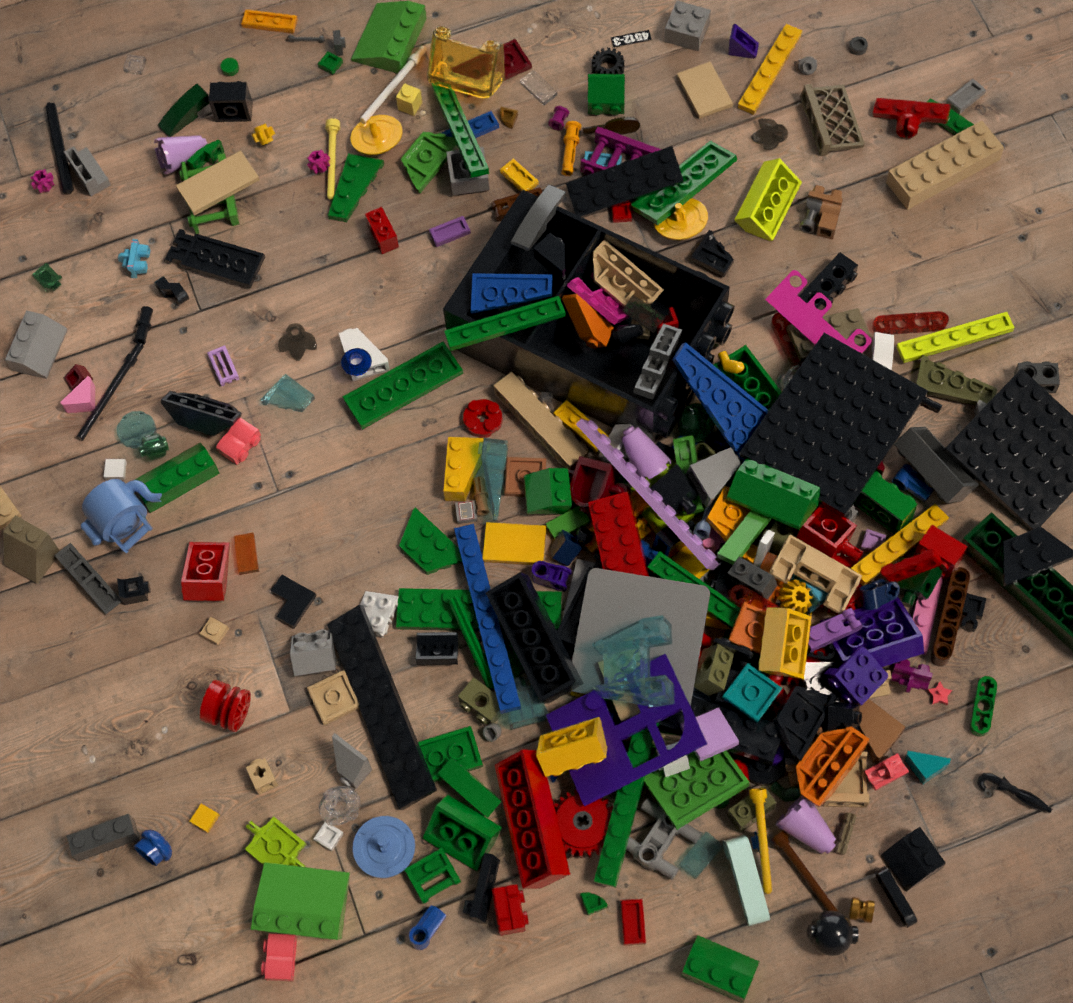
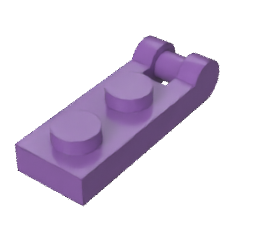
M849 608L842 614L810 627L809 651L813 652L859 631L863 625L860 620H856L853 609ZM848 621L850 625L845 627L843 623Z

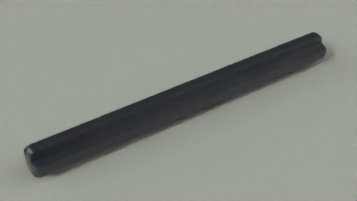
M48 102L45 108L62 190L64 194H71L74 188L68 160L64 153L66 150L56 104Z

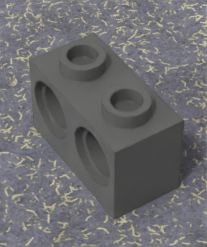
M1024 361L1017 364L1015 374L1022 368L1048 393L1057 392L1060 385L1058 363L1048 361L1031 363Z
M738 557L728 572L732 583L767 602L778 586L773 575L741 557Z

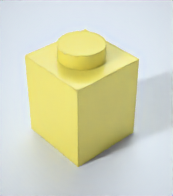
M404 83L396 96L398 110L415 116L422 104L421 90Z

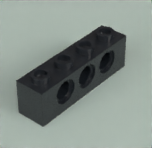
M839 252L799 297L808 303L816 293H822L833 303L834 298L844 292L846 285L856 279L858 264ZM817 298L815 300L817 304L814 305L817 309L823 310L826 307L824 299Z

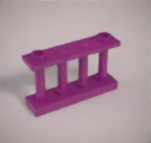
M597 127L595 131V143H597V146L589 161L581 159L580 171L590 175L616 165L621 153L631 155L630 160L661 149ZM604 147L614 149L607 167L596 164Z

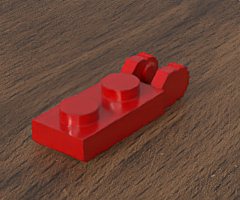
M933 549L926 550L911 558H905L899 563H889L881 568L880 573L889 582H898L941 566L942 560Z

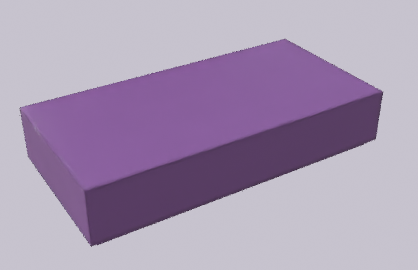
M464 216L429 229V233L436 247L471 234V230Z

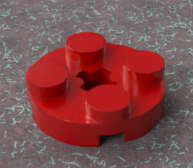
M480 399L472 400L468 404L463 414L465 428L470 431V434L478 438H487L501 428L503 417L496 402ZM481 415H485L486 417H488V419H485L484 422H480V419L478 417Z

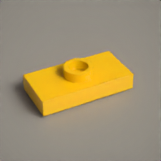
M514 158L500 169V173L520 191L522 189L529 191L539 185V181Z

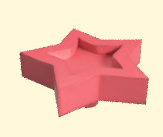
M939 682L936 688L927 690L932 696V705L939 702L948 705L947 697L952 690L944 688L941 682Z

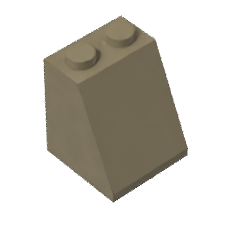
M16 515L3 531L4 565L38 584L56 560L55 554L60 551L48 533Z

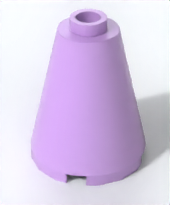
M200 135L160 137L154 140V144H158V148H155V153L160 167L167 170L164 172L165 174H171L181 168V162L188 164L187 160L196 151L207 145L206 139Z
M630 426L623 431L624 435L621 437L629 462L635 466L639 477L647 476L648 479H651L667 468L666 464L672 463L670 458L639 427L634 428Z
M803 796L799 797L788 808L785 816L782 814L776 822L780 829L820 854L824 852L828 854L836 846L834 843L836 838L812 802Z

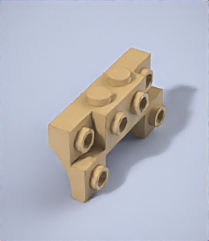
M790 534L784 541L769 571V574L786 584L789 582L792 574H795L828 594L823 605L838 614H842L845 611L862 577L859 573Z

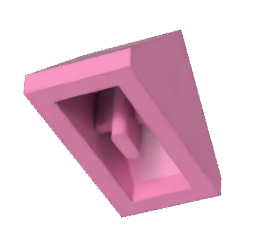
M89 376L60 402L67 413L90 412L95 409V385Z

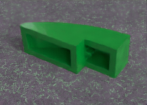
M450 757L439 770L438 774L487 818L501 803L499 797L484 786L480 780L454 758Z

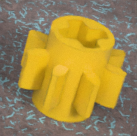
M264 123L253 128L255 133L251 135L254 142H259L262 146L273 141L272 136L275 135L272 126L267 127V124Z

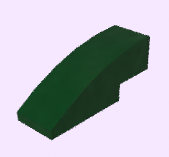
M198 83L195 84L168 110L159 122V128L168 137H172L198 118L197 113L209 105L208 93Z

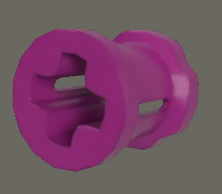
M555 106L553 117L549 119L548 125L552 129L560 131L563 130L564 121L568 118L570 112L565 107Z

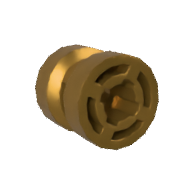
M852 897L849 919H863L864 922L872 923L875 901L867 900L865 902L859 898Z

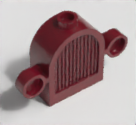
M579 456L575 471L568 470L571 498L580 506L579 511L590 514L588 505L590 501L623 492H628L629 496L631 494V489L628 485L618 483L620 472L612 464Z

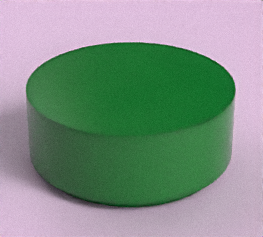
M226 58L221 62L220 67L224 75L234 76L238 73L239 64L236 59Z

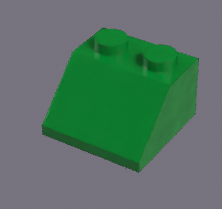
M588 74V114H624L625 74Z
M547 468L523 476L527 514H564L571 508L572 501L568 468Z

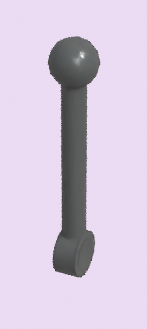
M289 35L287 40L288 42L318 41L323 43L325 38L323 36L294 37Z

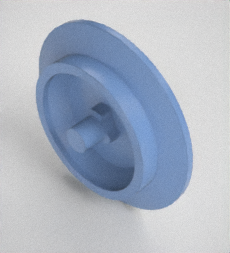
M379 816L370 819L360 827L353 841V855L357 865L366 874L376 878H390L400 874L409 866L415 853V840L410 828L403 821L391 816Z

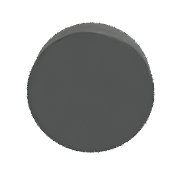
M854 37L851 39L849 45L851 53L863 55L867 51L868 42L865 38Z

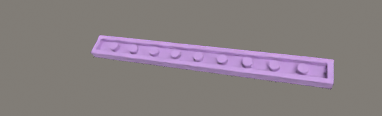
M580 419L576 425L698 560L707 569L714 570L719 565L715 560L717 558L716 555L701 545L703 541L696 534L692 535L688 529L690 527L682 519L679 521L675 516V510L662 502L663 497L657 491H652L648 487L650 483L643 476H638L635 466L630 462L627 463L623 459V453L610 445L611 440L605 434L601 435L597 431L599 427L592 420Z

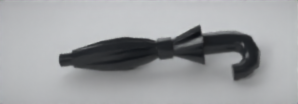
M983 773L978 777L977 784L983 792L986 789L984 781L987 780L998 786L996 790L1009 791V793L1015 795L1024 804L1048 813L1052 811V808L1048 807L1045 802L1033 793L1011 785L1005 776L1000 778L992 773Z

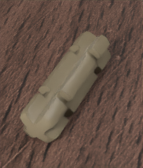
M845 813L844 823L841 825L837 839L838 842H836L834 852L840 855H845L847 844L853 831L852 825L856 821V815L852 813Z

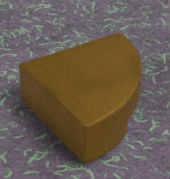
M500 107L501 121L505 126L513 129L518 111Z

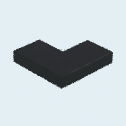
M284 575L280 576L271 590L272 594L287 601L277 615V619L294 629L317 596L315 592Z

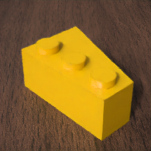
M448 437L443 490L445 501H466L473 485V479L481 468L484 456L489 450L488 438Z

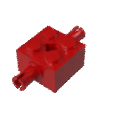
M822 504L810 515L796 537L832 559L842 552L854 560V562H857L863 554L862 550L849 543L857 525Z

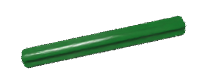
M453 597L448 600L449 605L486 687L494 690L487 659L459 597Z

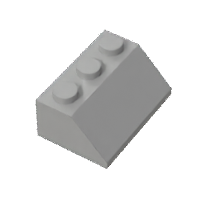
M26 310L5 361L12 371L47 379L68 329L44 314Z

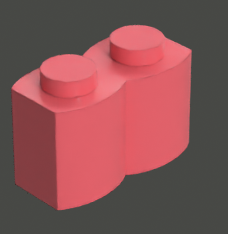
M239 418L231 426L228 433L219 441L216 449L218 453L237 465L247 458L248 451L252 447L258 445L261 434L259 429Z
M269 934L268 939H264L263 951L267 953L266 961L262 962L261 974L265 975L267 981L293 982L297 949L296 935Z

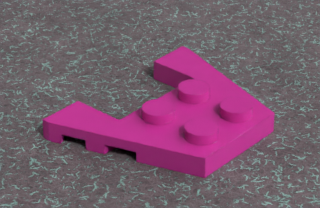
M579 277L567 284L568 288L578 294L613 325L629 318L633 314L630 307L620 305L602 288L592 292Z

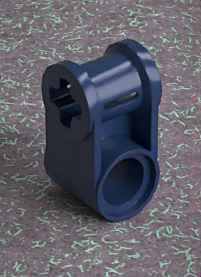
M877 579L861 586L860 594L863 608L865 610H874L895 600L900 592L899 584L893 581L886 582L883 579Z

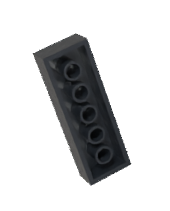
M519 572L486 592L540 702L549 704L584 684L528 575Z

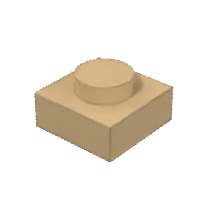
M210 617L199 634L201 637L219 645L229 627Z

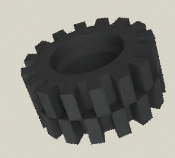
M607 47L606 51L604 48L601 49V52L596 51V55L594 54L592 59V73L624 74L623 55H621L620 51L616 53L615 48L610 51V47ZM605 62L615 64L612 68H604L601 65Z

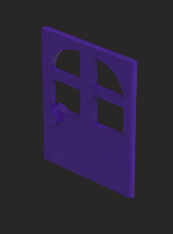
M666 654L546 715L552 731L596 717L601 719L607 745L606 758L599 763H589L580 769L569 770L584 806L708 744ZM644 679L662 681L673 690L675 696L649 708L638 681ZM629 686L641 713L615 726L604 699ZM683 711V734L679 742L668 751L656 723ZM648 728L660 755L634 768L622 741Z

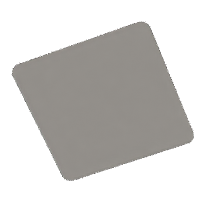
M599 568L590 570L587 577L572 659L584 684L572 691L588 694L605 685L606 683L598 662L637 647L644 664L663 654L668 656L691 706L710 590L704 585ZM650 679L659 703L675 696L673 690L667 684L656 679Z

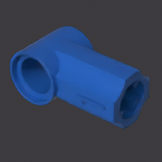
M904 464L892 478V483L900 490L909 491L923 502L927 501L934 491V488L929 487L924 482V479L918 476V473L908 464Z
M430 905L418 924L410 930V943L416 950H423L428 947L430 939L447 917L436 906ZM417 934H424L426 936L421 942L414 940Z

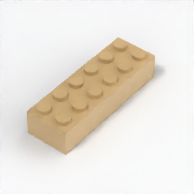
M980 121L889 170L886 184L905 208L909 210L999 161L1004 146L985 123Z

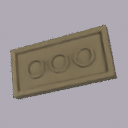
M859 308L822 317L846 340L856 329H862L872 339ZM787 325L786 331L800 362L804 361L815 345L794 325ZM858 334L855 336L854 342L858 346H864L866 338Z

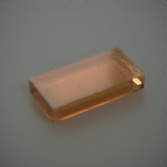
M254 533L234 536L239 575L260 572Z

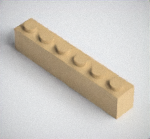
M511 372L494 385V393L500 401L564 468L575 471L579 456L588 458L589 450L582 442L579 443L575 439V434L563 426L561 419L551 414L547 404L541 403L537 399L536 393L525 386L520 376L516 377Z

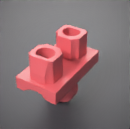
M898 753L864 771L875 791L909 773Z

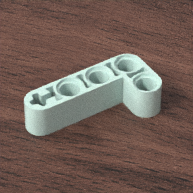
M741 835L723 840L724 852L731 864L748 926L769 921V911L747 836Z

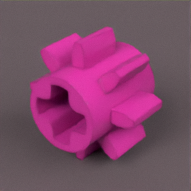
M322 150L313 151L307 157L309 160L307 166L315 174L325 172L328 166H330L328 162L330 157L327 153L324 154Z
M46 169L36 170L34 175L30 177L33 189L38 188L40 193L49 192L51 187L55 186L52 173L47 174Z

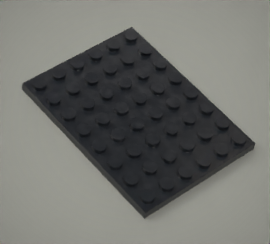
M824 332L746 442L739 456L745 460H754L758 464L767 465L820 487L819 503L845 517L927 396L928 390Z

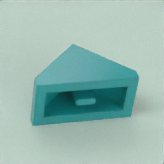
M907 751L904 761L920 782L925 784L947 769L951 758Z

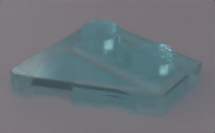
M284 374L260 400L263 405H278V408H290L293 411L303 412L315 397L287 374Z

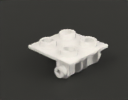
M365 591L360 605L364 606L373 631L376 632L378 637L383 638L388 633V624L392 623L390 618H394V613L398 607V596Z

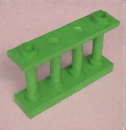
M225 153L218 155L219 162L226 159ZM181 162L182 170H179L181 180L185 181L211 166L188 170L185 162ZM234 195L219 202L227 204V208L224 211L194 216L190 210L191 216H188L189 226L193 227L195 233L198 234V224L226 218L231 220L232 226L240 225Z

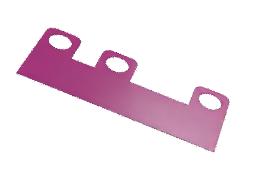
M792 270L765 299L814 345H816L824 332L860 353H863L872 342V339L862 329H856L846 340L822 317L832 307V303L822 293H816L808 303L803 301L797 294L807 285V280L796 270ZM792 276L800 277L802 280L801 286L793 287L790 284V278ZM817 298H822L826 301L825 309L819 310L815 307L814 302ZM861 334L865 336L866 344L864 346L855 344L854 338L856 335Z

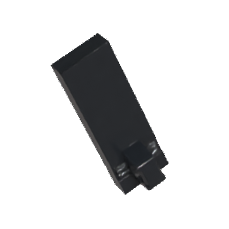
M488 853L484 854L474 900H465L463 908L465 915L470 916V918L478 923L486 924L493 894L492 889L495 886L500 860L496 856Z

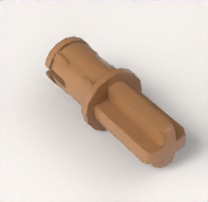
M482 476L475 477L473 479L475 492L473 499L476 502V513L479 516H485L489 513L487 501L489 494L486 492L485 479Z

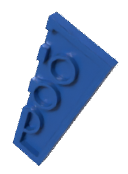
M472 273L471 314L552 296V275Z

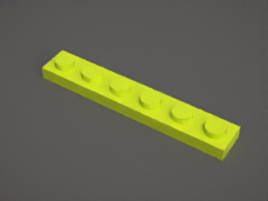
M1003 312L897 343L896 347L903 363L920 359L922 355L927 357L1013 332L1014 325L1008 312Z

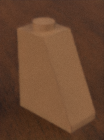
M868 699L860 706L862 721L859 725V732L870 739L866 749L873 761L878 764L901 736L905 726Z

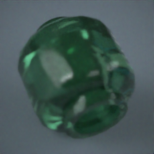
M154 433L141 438V445L138 446L141 457L145 456L148 461H153L165 457L167 451H169V446L165 436Z

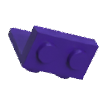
M859 647L839 669L829 668L824 673L828 678L827 681L830 686L838 689L842 694L841 698L843 701L860 706L888 678V673L865 647Z

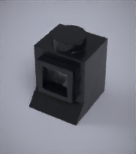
M143 576L117 579L119 598L124 605L149 601L148 593H151L149 581H145Z

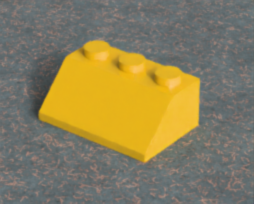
M767 608L764 618L765 625L761 656L759 658V671L772 675L804 679L811 616L789 608Z
M600 717L540 735L536 756L545 777L551 775L558 776L564 771L570 769L577 770L586 764L599 763L606 758L607 745Z

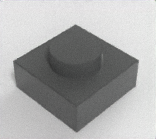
M334 30L333 40L336 56H343V48H346L345 37H341L340 30Z

